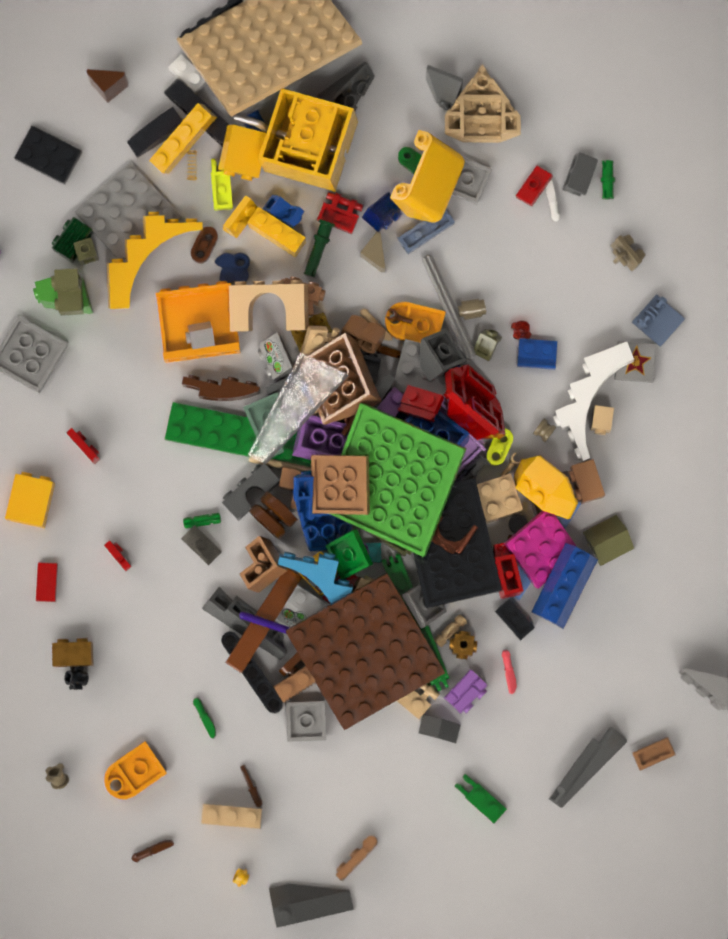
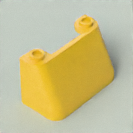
M418 130L414 143L419 150L424 151L411 183L396 185L390 199L407 217L436 223L442 219L464 167L465 160L459 152L429 132Z

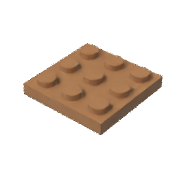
M311 455V474L314 477L312 513L370 514L369 456Z

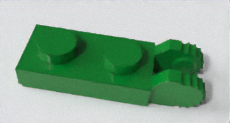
M464 774V781L474 788L468 793L458 783L454 787L465 796V799L495 824L507 809L481 785L476 784L470 777Z

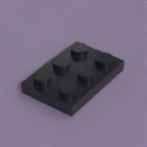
M31 126L14 159L65 185L82 154V150Z

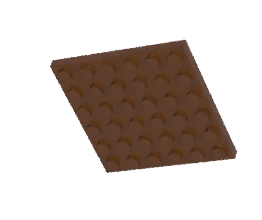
M387 572L285 631L310 674L316 680L317 686L344 730L445 674L442 665Z

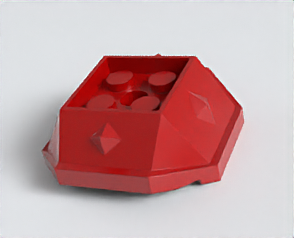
M469 364L448 370L445 373L446 392L443 394L447 402L448 416L469 432L476 440L503 438L505 436L503 411L500 402L495 396L497 393L494 385Z

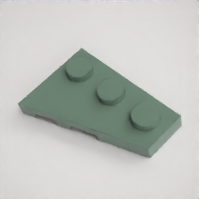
M274 393L244 406V411L265 459L268 460L284 453L279 393Z

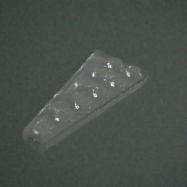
M300 353L248 456L267 464L349 375Z

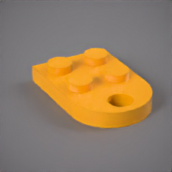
M399 302L390 308L395 309L398 315L412 319V324L403 321L393 324L385 317V326L388 333L395 339L401 341L407 339L421 343L423 338L441 331L446 312L410 302ZM387 311L386 316L390 317L395 313Z
M145 741L110 765L105 773L104 783L107 791L113 797L130 799L165 776L167 772ZM116 779L122 785L118 791L111 789V782Z

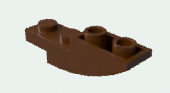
M194 375L183 377L182 381L183 387L198 390L199 398L204 400L235 401L260 394V387L257 386V383L246 381V384L238 382L239 379L234 377L222 378L221 385H218L219 382L207 379V382L201 381L200 377Z

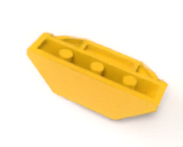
M541 455L520 461L514 473L516 489L543 511L570 519L578 505V501L574 496L569 478Z

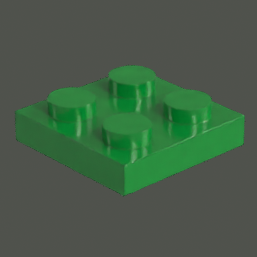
M357 529L325 545L328 552L335 554V557L339 560L337 572L341 579L345 580L373 565Z

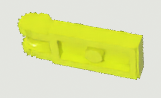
M215 158L211 159L214 211L233 209L230 176L224 175V171L217 172V161Z

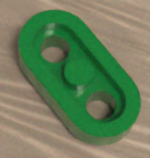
M404 147L398 153V161L404 168L414 174L422 155L411 147ZM406 153L411 155L409 159L404 157Z

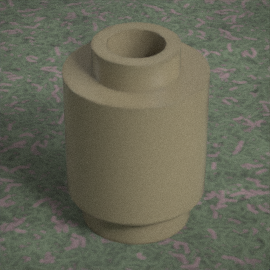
M477 298L461 301V306H458L459 317L469 320L485 315L484 299L479 300Z

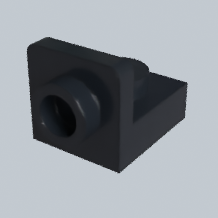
M363 354L372 380L376 383L381 358H378L377 354Z

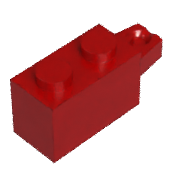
M504 543L493 545L494 559L502 591L499 592L500 599L520 595L523 592L515 555L509 553Z

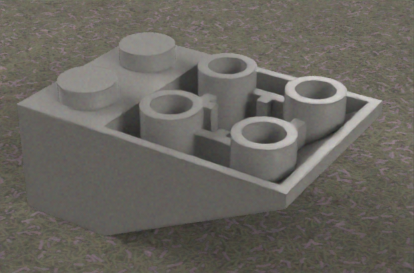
M687 668L679 671L682 675L680 678L688 685L693 684L697 688L695 691L703 698L705 696L711 700L710 704L717 710L728 709V678Z

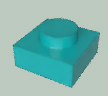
M365 543L368 546L372 562L382 563L381 543Z

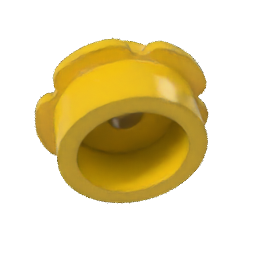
M237 869L233 877V883L237 884V887L247 883L249 879L247 869Z

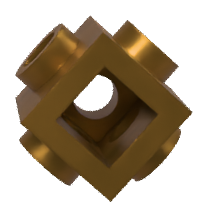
M459 631V634H455L454 638H450L449 649L453 650L452 654L456 655V658L468 659V656L471 657L473 652L476 653L478 641H474L475 636H470L471 632ZM466 641L467 647L462 648L460 642Z

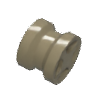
M544 418L533 434L539 435L542 441L546 442L556 429V426L548 424V421Z

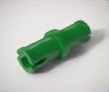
M613 160L602 161V178H600V182L602 183V199L604 200L614 199L615 177L613 173Z

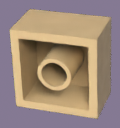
M511 473L477 484L486 524L523 511Z

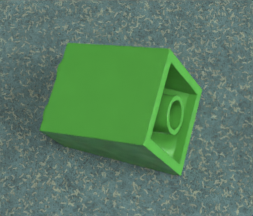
M82 276L84 313L92 314V306ZM51 277L36 281V288H33V292L38 303H42L44 308L55 309V299H58V293L54 291V287L52 288Z

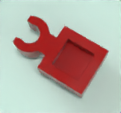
M109 540L104 544L125 571L132 567L121 554L123 549L117 542L113 544Z

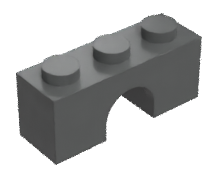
M265 463L262 466L260 464L251 471L252 475L248 479L244 477L237 484L238 488L234 492L230 490L223 497L224 501L222 504L238 521L252 508L246 500V495L251 489L258 488L264 493L267 491L270 493L280 483V479Z

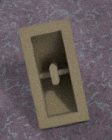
M377 231L360 252V257L382 273L385 272V261L381 232Z

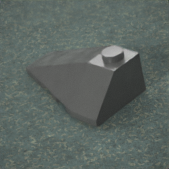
M363 62L315 96V98L351 107L356 111L359 99L365 95L375 75L367 62Z
M284 884L269 888L276 928L354 910L350 890Z

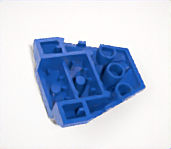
M302 471L301 474L294 477L293 497L307 548L310 552L327 550L325 545L349 533L352 525L330 514L312 513L314 477L311 471Z

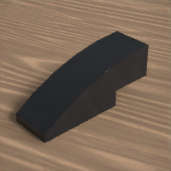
M171 107L143 127L127 143L138 158L167 140L169 135L180 125L182 119L174 107Z

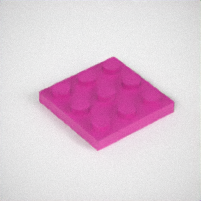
M543 510L504 542V545L511 554L515 555L516 562L537 589L546 583L565 543L576 546L557 517Z

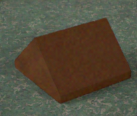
M87 69L91 85L107 103L128 87L125 72Z

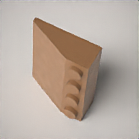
M347 333L340 335L299 362L324 425L356 415L360 403L374 407L382 402L357 340Z

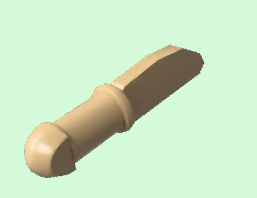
M361 309L360 315L369 323L381 325L367 309ZM386 331L384 340L391 341L393 337Z

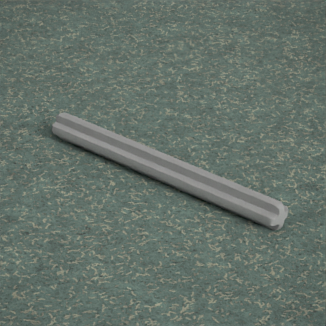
M425 256L422 262L466 359H471L476 355L432 256Z

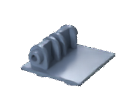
M656 294L632 323L661 347L685 318L666 303V298L663 296L660 298Z

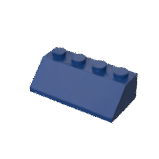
M565 543L531 612L564 629L598 560L582 549Z

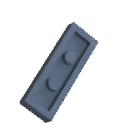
M445 210L442 219L438 222L422 221L399 236L397 240L406 253L410 254L454 225L455 221L448 211Z

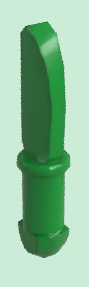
M194 698L193 706H195L200 715L199 718H201L210 738L214 739L216 737L214 723L209 717L208 712H206L201 699Z

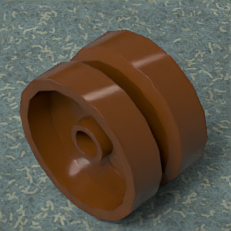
M267 491L260 498L262 504L267 509L265 510L260 505L255 504L249 510V513L273 536L280 540L286 533V530L279 522L281 521L287 527H292L298 519L283 502Z

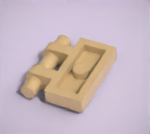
M308 325L299 355L300 360L322 348L325 342H331L339 337L340 329L333 328L332 333H328L326 326Z
M426 684L420 687L425 691L421 696L416 691H413L397 700V702L417 719H420L431 706L426 701L427 697L431 696L436 700L440 695L434 690L435 687L433 685Z

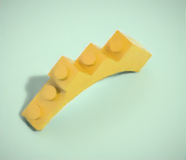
M148 212V216H143L144 239H141V235H130V239H125L126 262H123V258L111 259V262L107 263L108 308H129L134 278L148 255L160 244L176 235L189 231L203 230V223L197 222V218L186 219V222L179 223L178 219H167V223H165L164 215H159V212Z

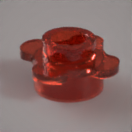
M518 321L517 323H512L511 328L514 331L513 337L515 339H529L531 337L528 322Z

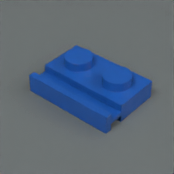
M519 338L517 367L556 369L557 341Z

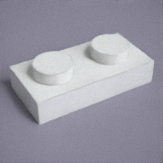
M182 54L168 67L195 94L206 84L198 70Z

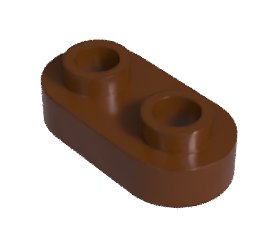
M204 227L199 232L191 249V257L196 263H205L210 258L218 241V234L214 228ZM211 235L212 239L206 240L205 237ZM198 252H203L204 256L198 257L197 254Z
M298 652L279 670L284 677L286 675L291 676L298 669L296 665L300 661L303 662Z

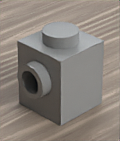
M210 321L187 325L188 332H185L187 344H191L192 349L215 346L213 328Z

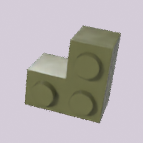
M78 268L54 270V276H51L52 288L54 287V291L58 293V299H55V310H58L61 316L84 314L82 276Z

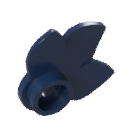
M225 253L214 261L216 265L223 268L220 273V281L231 283L233 281L248 280L249 274L247 269L250 266V259L245 253H237L235 255ZM239 260L244 261V264L242 266H239L237 264Z

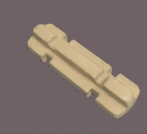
M458 615L454 619L455 622H451L441 632L442 634L434 639L438 646L443 647L447 643L446 640H450L460 630L459 628L467 623V620L462 615Z

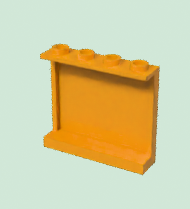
M219 281L216 282V285L210 286L208 283L198 284L195 288L181 286L178 288L179 290L172 291L170 288H165L156 293L165 363L241 353L238 332H230L229 285H232L231 283ZM210 321L213 328L215 346L192 349L191 344H187L185 332H188L187 325Z

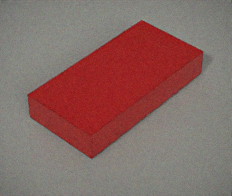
M38 563L37 602H56L57 563Z

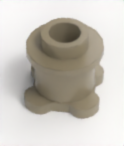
M62 763L48 767L45 770L47 774L45 779L47 782H51L53 789H63L69 782V776L63 772L64 765Z

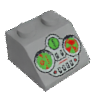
M278 333L273 334L259 344L261 350H258L261 360H265L268 367L265 370L269 379L273 378L276 382L296 373L284 342Z
M297 585L277 620L288 627H292L329 605Z

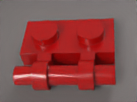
M328 192L326 199L332 200L331 205L323 203L317 221L319 222V219L334 223L336 224L334 228L353 234L359 219V215L353 214V211L355 209L362 212L364 205L358 203V200L342 197V194L337 192L336 194ZM338 204L347 206V211L338 208Z

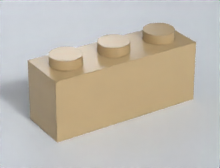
M203 804L201 824L261 829L263 809Z

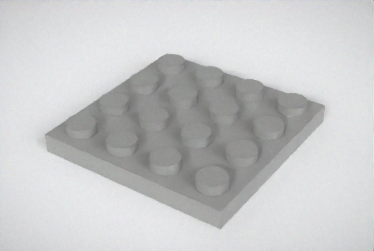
M131 162L75 211V214L93 230V233L117 259L123 258V262H126L125 239H130V235H141V239H144L143 216H148V212H159V215H164L165 223H167V219H178L179 221L182 218Z

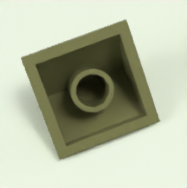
M617 515L582 532L600 566L634 549L629 532Z

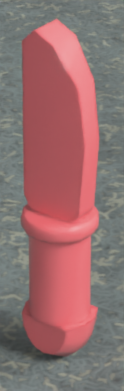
M504 650L502 652L504 671H506L505 675L509 693L513 694L517 687L514 668L512 667L510 652Z

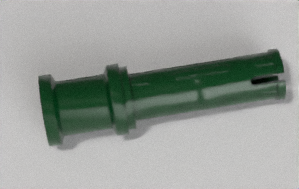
M319 219L320 225L317 234H314L315 242L303 273L314 278L324 248L330 242L329 237L332 228L336 225Z

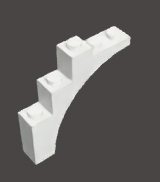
M627 342L584 358L585 363L582 364L585 374L590 376L569 384L570 390H567L571 401L575 400V403L555 410L556 415L553 418L556 426H561L562 430L570 428L567 431L571 442L575 441L577 448L574 451L578 460L582 458L583 462L590 460L586 445L585 428L592 400L599 388L611 375L620 368L634 362Z

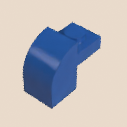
M271 195L263 207L264 211L290 228L295 227L301 221L302 215L305 212L300 207L290 205L282 197Z

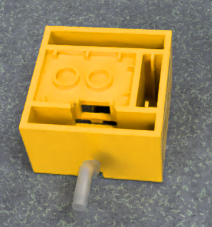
M282 88L269 126L252 117L238 113L234 116V121L258 127L266 133L258 157L264 172L336 192L346 161L344 156L349 152L358 124L354 108Z

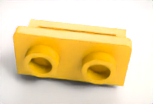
M245 195L223 225L222 229L236 239L258 208L251 198Z

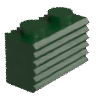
M75 217L65 222L62 234L60 236L57 235L52 241L53 251L71 263L77 257L74 243L91 238L93 235V230Z

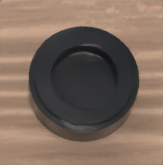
M514 515L510 518L508 526L510 531L515 534L528 521L523 515Z

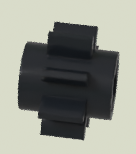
M71 666L64 676L65 683L70 685L69 689L82 690L89 680L88 673L84 671V667Z

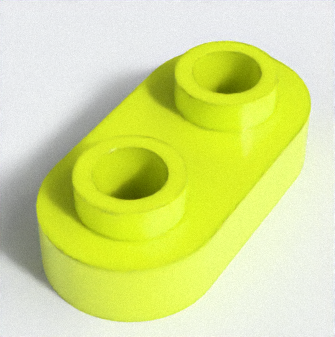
M505 429L506 442L493 438L486 454L489 464L499 466L504 462L513 442V434L510 430ZM494 453H497L499 455V459H493L492 455Z

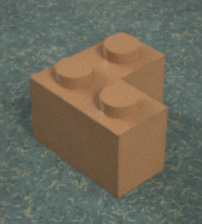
M258 536L245 547L254 563L243 570L240 576L249 590L259 593L288 571L287 567L278 565L279 554L271 540Z

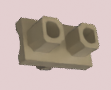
M629 234L624 237L620 235L610 245L614 250L613 254L616 256L613 262L615 264L621 262L623 266L627 265L632 272L639 266L646 254L642 249L634 251L630 247L634 240Z

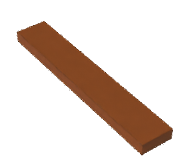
M287 568L288 571L278 578L255 615L275 622L302 577ZM250 622L225 663L242 673L270 628Z

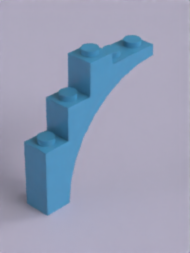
M284 552V554L279 555L278 565L291 568L309 578L325 594L330 604L352 592L353 584H349L350 581L344 579L334 581L339 562L335 554L324 552V555L319 554L318 561H314L315 558L303 556V558L295 557L296 554Z

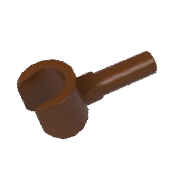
M388 309L389 312L395 313L392 318L386 316L390 322L398 320L412 324V319L398 315L395 309Z

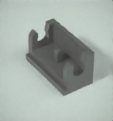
M581 152L574 155L562 190L577 196H581V194L586 195L598 159Z

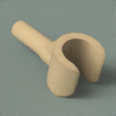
M517 453L512 454L510 463L500 474L501 476L507 475L514 466L519 465L520 461L516 462L513 459Z

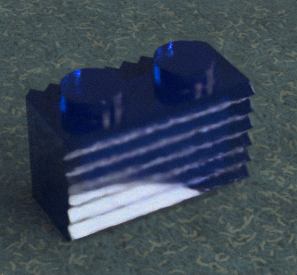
M387 192L369 206L361 217L378 233L383 228L387 230L393 221L397 222L403 215L402 210L390 199V192Z

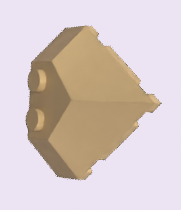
M483 64L456 99L452 108L445 114V134L461 142L501 143L521 135L520 114L511 106L510 101L494 79H491Z

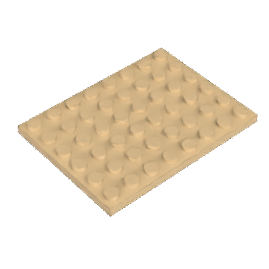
M246 0L216 16L191 33L185 34L182 38H176L182 50L231 117L362 45L361 38L331 0Z

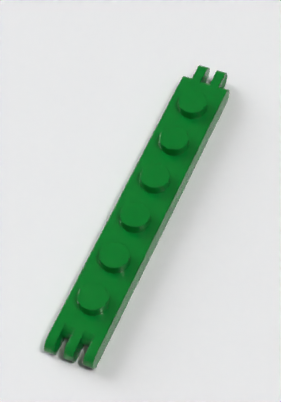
M397 553L395 555L398 562L395 563L392 556L388 557L391 565H387L385 559L381 561L385 571L402 597V594L413 588L401 556ZM427 625L424 628H420L445 671V674L430 682L431 685L435 684L437 690L440 691L442 689L439 682H443L445 688L449 687L446 681L449 679V675L430 628Z

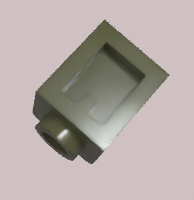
M92 238L74 243L81 266L99 260Z
M492 329L482 331L474 347L476 355L490 361L502 336Z

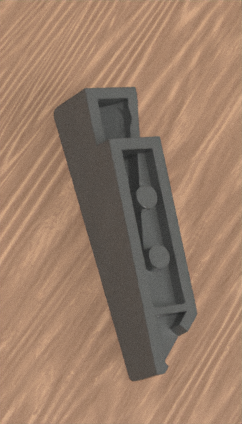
M220 587L216 589L202 607L204 611L243 635L250 622L241 619L239 613L242 611L253 615L257 613L254 608L238 596L232 600ZM269 629L259 647L279 660L287 654V650L284 649L283 633Z
M613 727L608 729L600 742L592 738L549 800L563 808L627 743V739Z

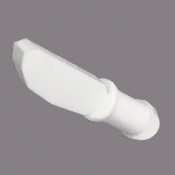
M550 180L546 186V195L551 209V218L557 222L560 219L553 181Z

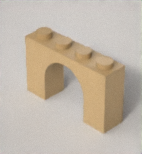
M291 280V284H284V281H272V285H265V281H253V285H246V281L235 282V285H229L230 332L253 331V306L256 300L266 293H273L283 301L286 310V331L307 330L309 325L308 284H302V280Z

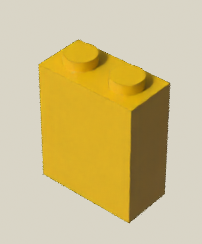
M227 125L218 170L224 171L223 174L227 176L241 175V179L247 181L259 178L261 164L258 161V157L266 133L237 125Z
M21 472V475L15 474L5 519L45 529L55 483L51 481V478L40 476L38 479L32 477L33 474Z

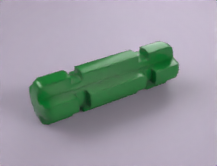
M219 513L183 519L186 529L193 528V526L211 525L210 523H221Z

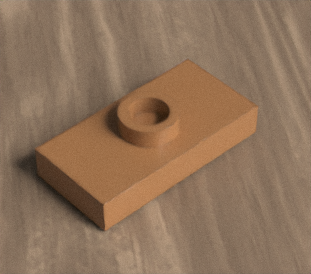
M668 737L632 752L639 771L676 755Z

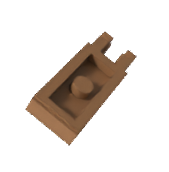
M372 835L367 837L363 841V847L361 849L356 848L350 854L351 859L347 863L343 862L336 869L338 872L336 876L341 881L378 845L376 837Z

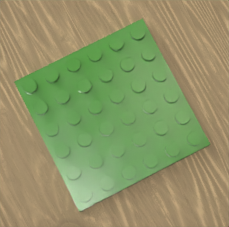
M360 403L341 455L369 456L370 514L330 515L425 557L462 463L466 448L365 403Z

